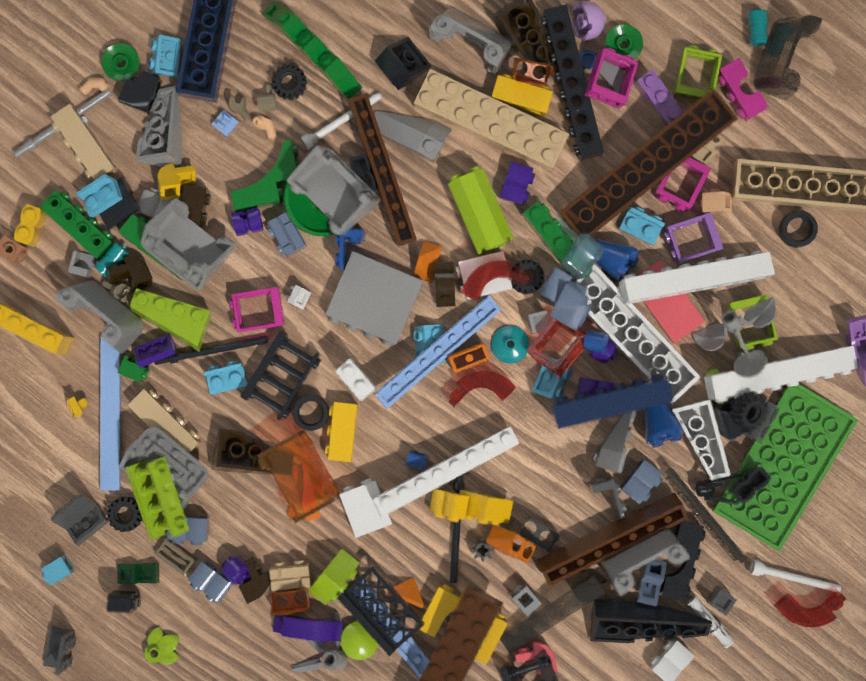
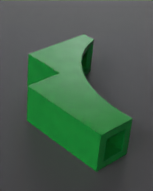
M291 140L283 141L282 150L276 164L264 178L246 188L231 191L235 211H246L253 207L260 208L281 203L283 190L281 186L278 187V184L286 183L291 173L300 165V163H296L295 156H298L296 144L293 145Z

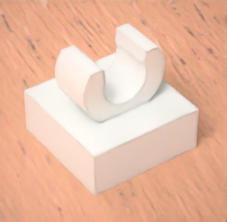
M295 285V287L290 286V289L293 291L290 296H285L288 300L287 302L303 310L311 292L298 285Z

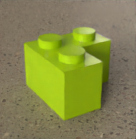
M341 549L308 592L325 606L330 600L334 602L348 586L347 579L352 580L357 574L356 567L359 565V562L345 550Z

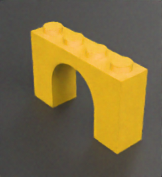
M0 302L1 327L54 354H67L74 337L58 329L42 325L24 316L23 311Z
M446 584L444 586L439 585L421 618L425 625L419 630L435 638L445 617L455 611L463 593L458 595L453 592L454 589ZM499 612L475 657L476 660L485 665L489 661L508 624L507 620H505L506 616Z

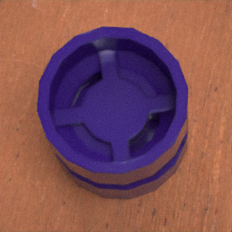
M258 207L249 208L246 212L242 210L231 212L237 237L247 235L249 231L253 233L264 231Z

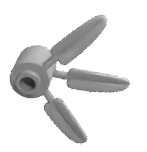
M334 612L333 619L341 621L340 615ZM306 640L317 652L322 651L324 653L322 661L320 659L305 661L294 665L291 670L294 672H308L321 669V665H324L329 670H341L347 665V655L339 650V643L341 641H333L335 643V650L326 651L324 649L325 644L322 641Z

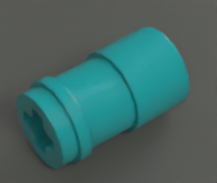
M755 8L754 11L748 12L750 46L767 45L768 19L766 10Z
M114 242L105 255L96 262L94 268L104 277H107V270L111 266L120 265L123 262V257L130 255L125 250L126 246L124 244L120 246L117 242Z

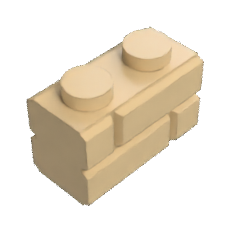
M305 560L293 561L292 565H286L285 562L274 563V566L270 567L272 592L311 588L310 563H305Z

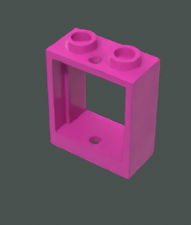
M603 48L596 55L584 95L615 108H621L626 105L639 62L633 60L631 56L616 53L614 49ZM603 61L626 70L619 93L596 84Z
M692 158L687 159L680 165L701 176L688 202L663 190L670 174L659 182L654 192L659 201L663 203L670 202L674 204L675 209L681 212L691 209L711 170L710 167Z
M278 287L232 294V299L229 300L230 308L235 313V318H232L234 329H237L238 333L285 326L280 289ZM271 295L275 322L244 327L240 299Z

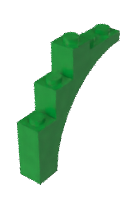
M275 0L265 7V10L261 13L263 17L283 33L323 73L340 94L349 100L363 88L342 61L327 49L317 35L307 29L294 12L287 7L284 8Z

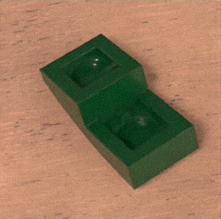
M159 563L117 564V583H159Z

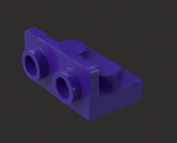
M170 333L134 347L136 361L140 368L176 354L175 349L177 346Z

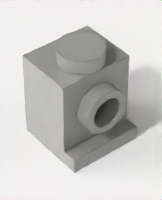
M520 584L512 591L514 594L512 596L513 601L527 617L542 604L526 584L523 587ZM522 595H528V600H521Z

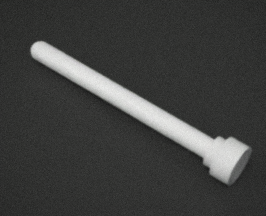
M380 93L369 97L371 105L382 98ZM349 110L316 133L302 136L301 139L307 149L311 150L314 148L315 144L318 143L317 140L353 118L352 111Z
M754 559L750 566L751 575L760 576L767 574L834 592L841 591V586L838 584L766 567L759 560Z

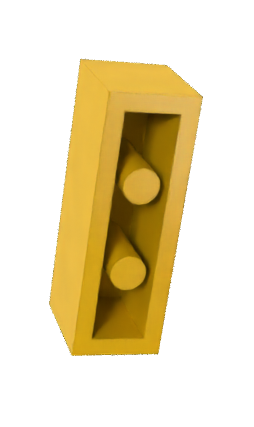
M502 74V76L498 75L491 97L511 107L545 117L553 91H550L549 87H537L517 82L510 75Z
M334 402V406L330 405L329 417H332V425H328L327 436H330V444H326L325 455H328V460L352 462L358 404Z

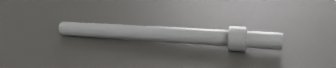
M107 88L80 106L76 111L80 116L111 96V91ZM53 126L49 127L33 139L29 138L13 154L16 158H19L29 150L33 151L38 147V144L57 131Z

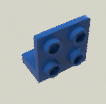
M349 229L343 235H336V245L339 247V253H336L335 263L341 271H344L346 267L347 241L350 244H361V241H366L364 230Z

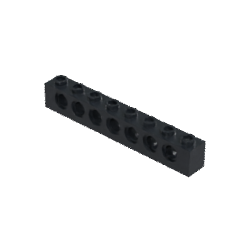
M567 4L545 9L543 16H541L543 28L546 27L548 34L545 37L547 45L551 46L552 53H550L551 62L556 64L555 78L557 83L560 82L562 89L559 90L561 101H565L566 120L569 119L571 124L568 127L571 138H574L576 144L573 145L574 154L579 156V160L601 156L604 151L591 99L584 95L587 83ZM558 24L563 30L556 32L552 26ZM564 43L566 44L567 49L560 50L558 49L557 44ZM569 61L572 67L565 69L562 66V62ZM572 79L576 82V86L569 87L566 81ZM576 97L580 99L581 104L575 106L571 103V99ZM583 116L586 122L578 124L576 117ZM582 134L588 135L590 142H582L580 136Z

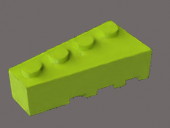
M140 289L135 290L130 304L134 314L200 352L212 318L210 310Z

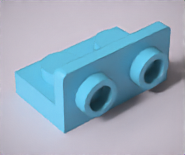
M158 35L151 40L150 50L152 51V58L148 62L150 74L177 77L181 39Z
M106 174L99 176L95 181L76 192L77 197L84 200L88 216L92 218L123 199L117 180Z
M630 207L619 230L653 246L665 223L661 222L662 218L652 214L649 216L645 214V210L640 207Z
M546 356L532 391L554 401L556 398L562 397L565 391L564 386L572 375V366Z
M238 361L226 363L227 367L219 368V365L208 367V371L204 372V376L207 379L210 395L246 387L248 382L244 365L242 363L238 364Z

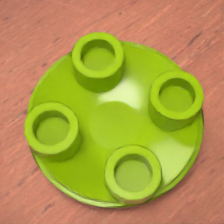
M358 621L350 623L341 635L342 649L352 659H367L378 648V643Z

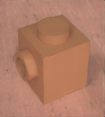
M3 235L0 240V255L15 264H19L26 259L28 248L11 237Z

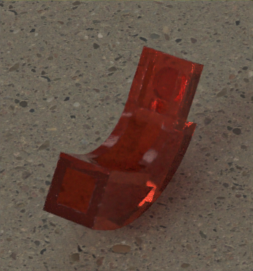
M488 262L470 274L460 295L479 301L483 288L493 279L505 278L526 286L529 277L525 276L526 272L518 269H515V272L511 271L514 264L512 262Z
M473 372L456 382L461 389L458 390L456 388L449 395L451 399L448 402L455 407L468 392L475 388L489 389L504 401L516 389V386L507 378L495 372Z
M834 592L819 606L805 608L792 595L786 593L773 606L782 616L799 626L820 627L831 623L837 618L833 611L839 610L844 605L843 602L846 598L842 593Z

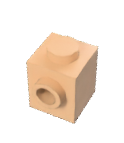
M710 189L709 193H702L700 202L702 212H711L712 214L732 213V193L721 192V189Z

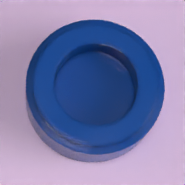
M585 50L580 54L583 69L591 70L593 68L597 55L594 51Z

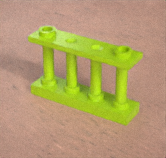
M165 457L151 461L147 465L145 460L125 467L149 540H154L167 534L168 530L172 538L190 531Z

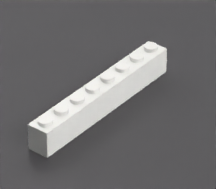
M760 250L752 252L750 256L738 254L733 256V259L728 260L726 257L715 259V262L712 263L705 260L698 262L695 266L690 264L680 265L679 269L674 270L672 267H667L657 273H654V270L643 272L641 276L629 274L624 276V279L619 282L623 303L627 305L767 279L775 275L770 252L763 253Z
M844 346L766 363L764 370L752 378L741 377L736 374L735 370L704 376L708 399L723 402L727 401V397L734 396V399L739 398L740 394L744 396L745 392L760 394L764 393L763 389L766 388L773 391L781 389V385L787 384V387L799 385L798 381L805 380V383L817 381L816 378L821 376L822 379L833 378L835 373H840V375L851 374V370L858 369L854 346Z
M511 426L506 427L372 498V501L380 516L383 517L518 445L519 442Z

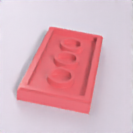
M660 259L643 272L654 270V273L661 272V269L666 268V266ZM686 294L643 301L673 344L705 322Z

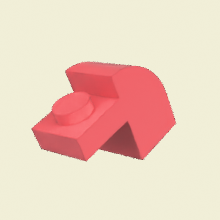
M533 640L532 649L526 646L518 648V651L514 652L516 663L534 660L541 651L545 650L552 660L554 671H558L556 659L551 648L542 641ZM540 668L537 669L538 674H542Z

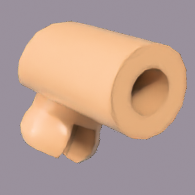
M102 77L90 78L79 89L86 96L93 88L105 91L108 88V83Z
M264 116L253 118L252 122L255 127L266 130L268 140L277 138L271 119Z

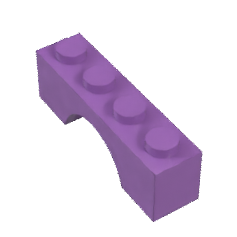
M653 69L639 78L634 84L643 98L657 110L665 126L683 113Z

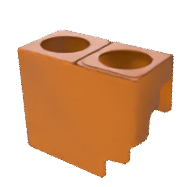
M515 57L511 77L517 82L548 87L546 83L551 73H553V67L551 64ZM520 62H525L528 66V71L524 75L516 73ZM538 65H542L546 69V75L541 79H537L533 75V70Z
M496 525L492 527L487 538V544L500 553L527 564L536 548L534 544L517 533ZM516 539H520L521 548L514 552L512 544ZM528 545L531 546L529 550L524 549Z
M308 588L270 592L273 615L305 611L311 606ZM297 591L306 592L307 601L304 604L295 602L294 595ZM278 594L287 595L289 601L285 607L276 605L275 598Z

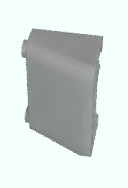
M454 8L447 9L434 19L429 28L430 40L438 44L442 39L447 38L451 40L456 32L485 49L484 60L488 63L487 72L496 76L511 48V43L505 36Z
M316 146L286 180L291 185L290 188L296 194H306L330 219L329 224L331 226L329 228L336 235L345 234L381 201L379 196L333 150L327 147Z
M175 197L146 225L141 244L147 252L191 287L201 290L231 255L236 245L227 237H220L218 240H215L188 218V206Z
M88 280L63 288L54 297L57 302L72 313L76 309L87 311L91 308L108 324L102 330V338L122 355L144 329V324L140 318L94 281Z
M149 427L126 450L119 467L126 472L125 467L145 460L147 465L151 461L165 457L182 509L184 510L207 479L208 470L159 428Z
M668 528L600 563L612 586L621 596L633 588L634 579L630 572L663 554L673 564L682 563L689 559V556L673 532Z

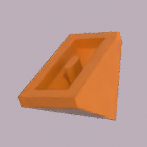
M426 241L423 242L413 277L432 283L435 272L434 263L438 262L442 246Z
M414 577L392 586L406 602L423 608L424 601Z

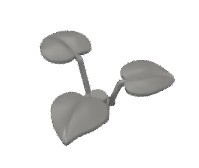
M771 297L752 306L745 312L744 319L741 315L737 316L734 311L725 312L721 318L722 324H713L692 333L696 343L706 351H714L723 346L724 339L728 338V331L734 333L746 354L740 356L735 361L734 370L736 374L745 378L759 375L765 368L766 357L760 350H754L749 353L739 331L742 328L741 322L748 326L753 324L756 328L769 325L776 316L775 299Z

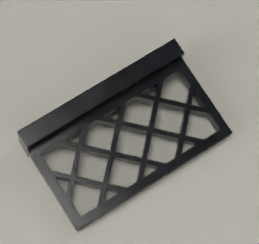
M374 566L369 568L337 598L388 656L392 655L398 647L425 625L423 620ZM371 572L378 578L377 585L367 584V576ZM354 587H364L363 597H356L351 590ZM366 587L377 588V598H366ZM380 588L390 591V599H380ZM366 601L376 602V612L366 609ZM379 602L390 603V613L379 612ZM393 603H399L404 607L403 614L393 613ZM379 616H389V626H382L379 623ZM392 617H403V627H392ZM406 618H414L418 625L414 628H405ZM392 630L402 631V639L396 642L391 637Z

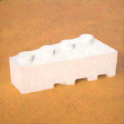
M710 399L673 408L672 410L710 479L714 480L730 476Z

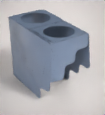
M553 267L538 294L552 303H556L564 286L571 281L572 277L557 267Z
M572 280L564 286L550 316L577 331L583 325L591 309V306L587 305L589 299L585 296L587 288Z

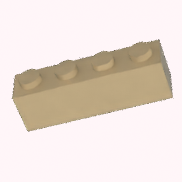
M68 104L50 116L53 120L51 122L52 126L57 132L60 131L63 134V142L68 148L72 147L75 152L74 158L79 164L83 163L86 167L84 172L90 180H96L99 176L109 175L116 170V167L73 105Z
M143 389L128 406L149 427L159 428L191 454L201 443L199 440L200 436L193 429L190 431L186 428V422L180 416L175 417L171 413L173 409L165 402L162 404L158 400L159 395L154 390Z

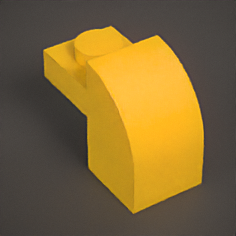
M170 163L163 166L158 172V192L161 200L174 199L175 197L180 198L181 186H184V184H196L194 165L175 168L174 164Z

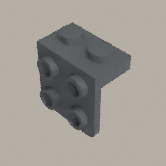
M598 476L592 478V482L588 483L589 490L593 493H598L609 489L616 515L623 518L624 512L627 511L624 501L619 498V493H621L619 482H616L611 477Z
M82 495L73 497L67 505L57 510L51 517L53 523L67 530L73 542L78 546L109 522L99 505Z

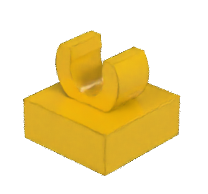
M72 397L66 401V405L74 420L81 417L83 414L81 410L89 405L86 398L77 402L75 397Z

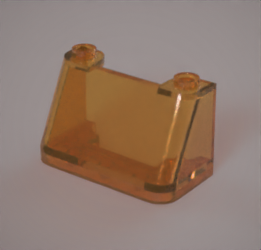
M306 431L297 432L257 455L260 467L271 471L288 502L286 514L294 523L299 522L340 498V492Z

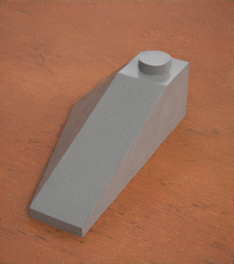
M176 86L158 90L151 108V117L149 121H146L143 137H140L137 143V162L160 167L173 163L174 166L181 165L183 147L179 98L176 93Z
M375 111L374 113L383 137L433 164L452 131L433 120Z
M636 411L620 415L600 445L599 450L594 452L592 461L595 462V466L617 473L622 472L628 449L624 445L631 436L632 431L629 426L634 422Z

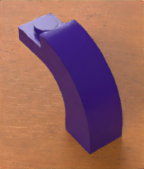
M290 614L275 615L273 632L280 633L281 636L301 640L341 641L343 621L332 618H305Z

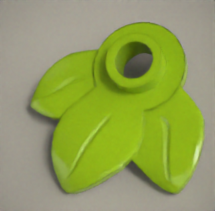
M160 627L155 628L147 638L148 647L144 652L145 659L152 664L158 662L166 665L174 663L179 658L174 652L179 642V636L172 634L164 636ZM156 650L158 652L157 657H151L150 652Z

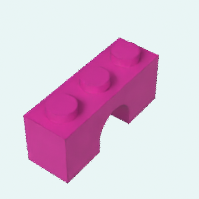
M738 58L719 70L717 81L721 86L725 87L727 98L731 103L734 102L737 107L736 112L738 116L746 122L765 111L769 106L760 91L751 95L741 91L740 81L745 79L749 73L741 59Z

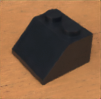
M409 37L386 47L375 60L380 69L398 90L411 84L432 67Z

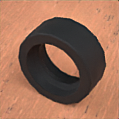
M794 211L787 214L779 225V235L782 241L793 248H800L810 244L818 233V224L815 218L805 211ZM801 218L808 223L809 233L805 239L794 240L789 236L787 226L792 219Z
M309 394L302 396L293 406V419L298 427L304 430L314 431L320 429L329 419L328 404L318 395ZM309 401L318 403L322 408V417L314 424H307L300 416L302 405Z

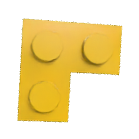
M460 489V494L469 496L465 519L474 520V518H477L476 522L488 524V521H490L489 524L501 526V523L509 524L514 501Z

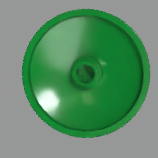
M286 181L283 192V204L290 221L299 230L309 235H334L335 233L329 228L331 226L329 224L330 219L306 194H296L290 188L291 185Z

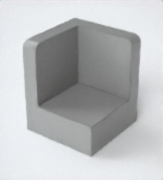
M74 250L68 272L91 278L96 259L90 254Z
M547 310L527 315L531 334L550 330Z

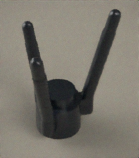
M743 472L733 473L730 476L714 480L698 481L696 483L697 496L704 497V500L738 505V501L711 496V494L715 493V487L726 484L723 480L742 476Z

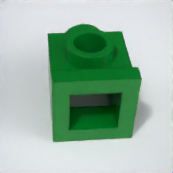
M125 355L117 373L137 382H143V379L146 380L150 369L145 366L140 368L135 358L131 361L132 357Z

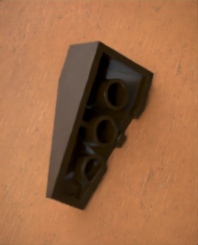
M514 0L490 16L500 33L509 40L511 47L520 58L547 63L552 66L548 47L543 37L544 31L541 28L538 17L539 12L532 0ZM542 65L536 66L533 70V75L537 79L542 78L546 75L545 67Z
M219 429L213 450L211 470L292 475V455L275 447H270L258 439L245 435L241 431Z

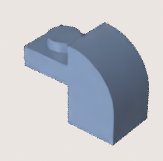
M654 559L643 565L638 583L637 602L652 606L657 605L660 585L664 581L667 562Z

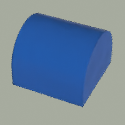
M588 330L584 338V348L604 354L610 335Z
M410 450L405 466L424 471L428 455Z

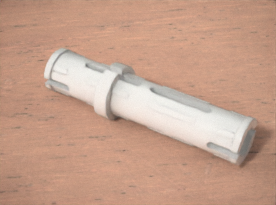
M697 596L688 601L687 605L697 616L712 621L710 634L715 636L725 649L734 643L735 640L726 632L722 623L719 624Z

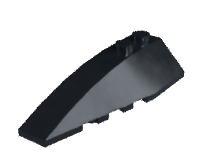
M594 599L591 612L590 641L635 643V639H645V642L653 641V638L664 637L665 640H670L678 635H681L682 638L702 637L709 635L712 621L661 605L652 606L637 601Z

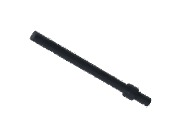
M266 335L201 348L200 352L197 350L176 352V354L158 360L154 364L159 365L169 362L174 364L178 363L179 360L268 343V338Z
M463 474L456 477L455 482H453L455 493L460 494V489L465 490ZM461 519L458 522H453L450 583H457Z

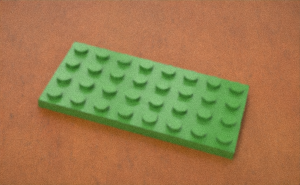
M800 384L791 387L786 386L776 403L779 412L761 443L753 441L735 473L743 472V475L731 478L720 498L736 501L728 492L730 486L737 480L743 479L744 474L754 466L762 467L771 477L769 483L764 488L756 490L754 497L746 503L738 502V505L717 501L712 510L779 552L858 421L855 417Z

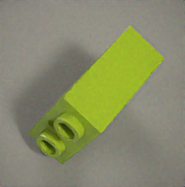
M696 46L685 47L681 53L673 96L698 101L713 88L716 89L722 55L718 54L715 50L702 51ZM687 57L713 63L708 91L681 85Z
M768 295L726 304L727 310L735 312L737 309L754 306L768 299ZM774 320L766 326L768 337L744 342L747 350L755 349L754 345L760 343L762 347L773 345V340H778ZM733 333L737 349L742 348L739 340Z

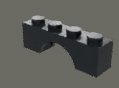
M688 521L677 524L674 535L686 550L689 559L684 561L677 571L665 574L659 591L661 596L683 602L685 598L689 597L691 590L689 582L695 576L696 568H694L695 560L699 559L701 552L698 548L700 541L703 542L706 531L703 530L704 526Z

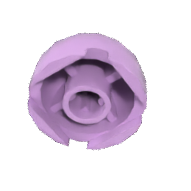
M583 1L574 4L572 13H575V19L571 20L576 37L578 39L582 38L581 41L596 38L602 33L605 26L606 14L594 2Z

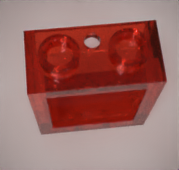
M553 318L527 349V352L532 359L561 378L584 349L586 333L580 328L575 331ZM561 327L576 337V339L561 358L555 362L542 353L541 350Z

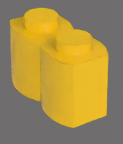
M27 204L21 212V223L15 230L14 240L34 247L40 239V229L46 221V213L40 208Z
M434 489L429 511L433 512L435 517L445 518L447 516V520L458 522L459 519H465L469 496L448 490Z

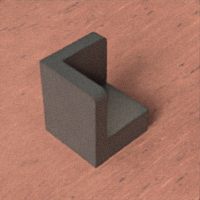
M718 586L715 587L706 600L707 603L725 616L737 601V599Z

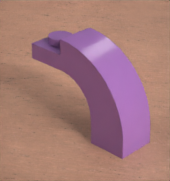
M866 315L847 319L848 332L845 334L847 345L854 346L858 364V369L855 370L862 383L866 386Z

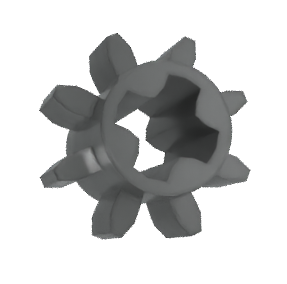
M481 537L480 542L474 540L476 546L475 548H470L471 551H476L474 559L478 556L481 557L482 562H484L485 557L491 559L492 557L489 553L490 551H495V549L489 547V544L484 542L483 537ZM481 545H484L485 548H488V550L484 551V554H481L480 551L477 550L481 548Z

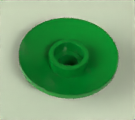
M617 25L608 32L605 39V48L614 49L620 55L631 56L634 60L643 49V37L639 30L631 25ZM625 42L627 47L622 48L620 43Z
M117 43L106 49L101 63L103 71L109 78L121 82L129 80L136 75L140 67V58L136 50L130 45ZM125 61V66L120 67L119 63Z

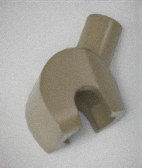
M265 85V94L258 95L257 106L259 111L276 110L275 93H272V85Z
M231 95L229 99L231 112L240 114L244 121L249 120L251 116L246 110V99L242 98L241 103H236V96Z
M104 280L102 284L103 287L110 290V294L123 303L131 291V286L121 282L109 284L108 280Z

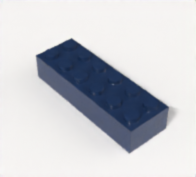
M193 0L176 93L179 96L217 103L237 0Z
M663 373L651 375L652 379L644 380L642 377L633 379L632 383L627 385L624 382L613 384V388L610 389L599 387L589 394L583 391L575 393V397L572 398L567 396L558 397L552 405L557 428L561 429L674 402L669 378L667 375L664 376Z

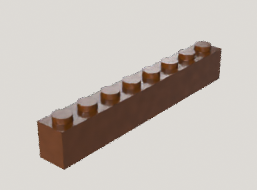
M368 94L349 99V105L397 246L401 247L416 242L417 238Z
M672 493L536 561L548 585L551 586L689 518L680 499L675 493Z

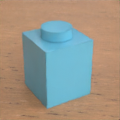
M66 555L41 568L43 579L50 583V585L75 572Z

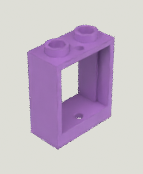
M711 212L668 226L663 233L666 243H669L671 247L669 251L673 262L676 261L677 265L724 249ZM702 221L711 248L681 257L673 231Z

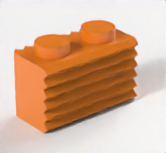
M483 342L448 356L453 372L457 374V372L464 371L468 367H475L479 363L482 364L486 360L489 361L490 356Z

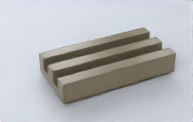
M167 537L154 552L155 555L183 576H186L197 561L178 545L172 543ZM165 544H168L170 547H172L175 551H177L179 554H181L183 557L189 560L190 563H187L185 560H183L181 557H179L177 554L171 551L168 547L165 546ZM163 549L165 552H167L170 556H172L174 559H176L178 562L186 567L185 570L160 551Z

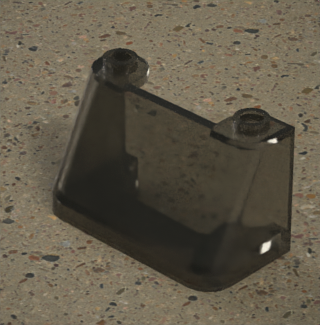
M814 15L780 18L774 22L753 79V85L756 90L783 100H788L797 92L801 78L797 71L789 68L798 41L801 38L808 39L810 35L816 33L823 18Z

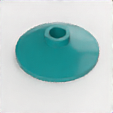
M512 325L504 326L493 335L491 348L498 360L509 364L517 363L527 355L529 339L521 328ZM508 341L514 342L513 348L507 346Z

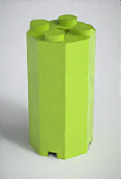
M479 166L469 169V173L466 175L457 174L451 177L448 187L479 256L482 255V250L485 253L491 252L506 245L505 242L507 240L509 242L514 241V238L484 168L480 169Z

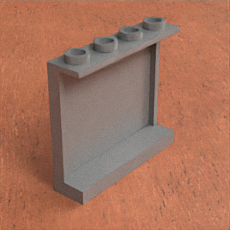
M352 251L325 315L329 316L328 320L339 325V322L347 324V329L354 332L357 329L364 331V336L373 340L376 336L382 339L381 343L392 347V344L397 345L423 281Z

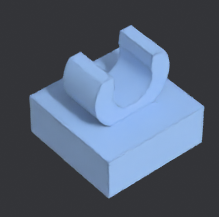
M223 110L212 123V126L228 137L239 122Z

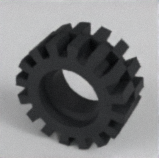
M283 64V67L280 68L279 66L277 71L273 73L274 76L271 79L272 87L279 97L291 101L294 98L298 99L300 95L304 94V90L307 88V80L303 70L297 65ZM287 75H292L297 80L296 86L292 89H286L282 85V80Z
M524 259L518 261L512 267L509 274L512 288L518 293L532 294L544 282L543 269L534 260ZM526 269L532 271L534 274L533 282L523 284L519 279L521 271Z
M745 392L744 396L740 394L738 396L739 400L735 399L734 402L736 404L731 406L733 408L730 411V414L733 415L731 420L745 430H755L757 425H762L761 420L765 421L766 419L764 415L768 413L765 411L768 409V406L765 405L767 402L751 392Z
M125 496L114 500L109 505V510L106 513L108 515L107 521H110L109 525L113 526L114 530H119L120 532L131 531L143 521L137 502L133 497ZM122 507H128L132 511V518L127 522L120 520L118 512Z

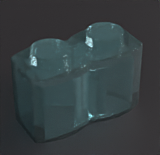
M580 234L573 243L571 250L562 260L561 266L577 279L587 278L592 273L594 262L599 261L602 257L604 247L589 234Z

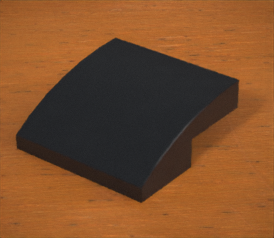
M124 176L117 180L123 199L100 213L108 230H112L141 209L132 196L134 192Z

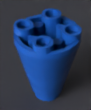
M590 238L584 249V252L617 282L623 280L624 276L629 275L630 268H635L639 260L637 248L597 238L595 240Z
M668 404L644 409L645 440L647 444L655 448L664 445L663 442L671 440V442H676L682 439L683 428Z

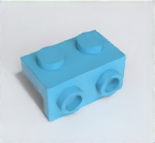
M443 324L414 327L415 358L444 334Z

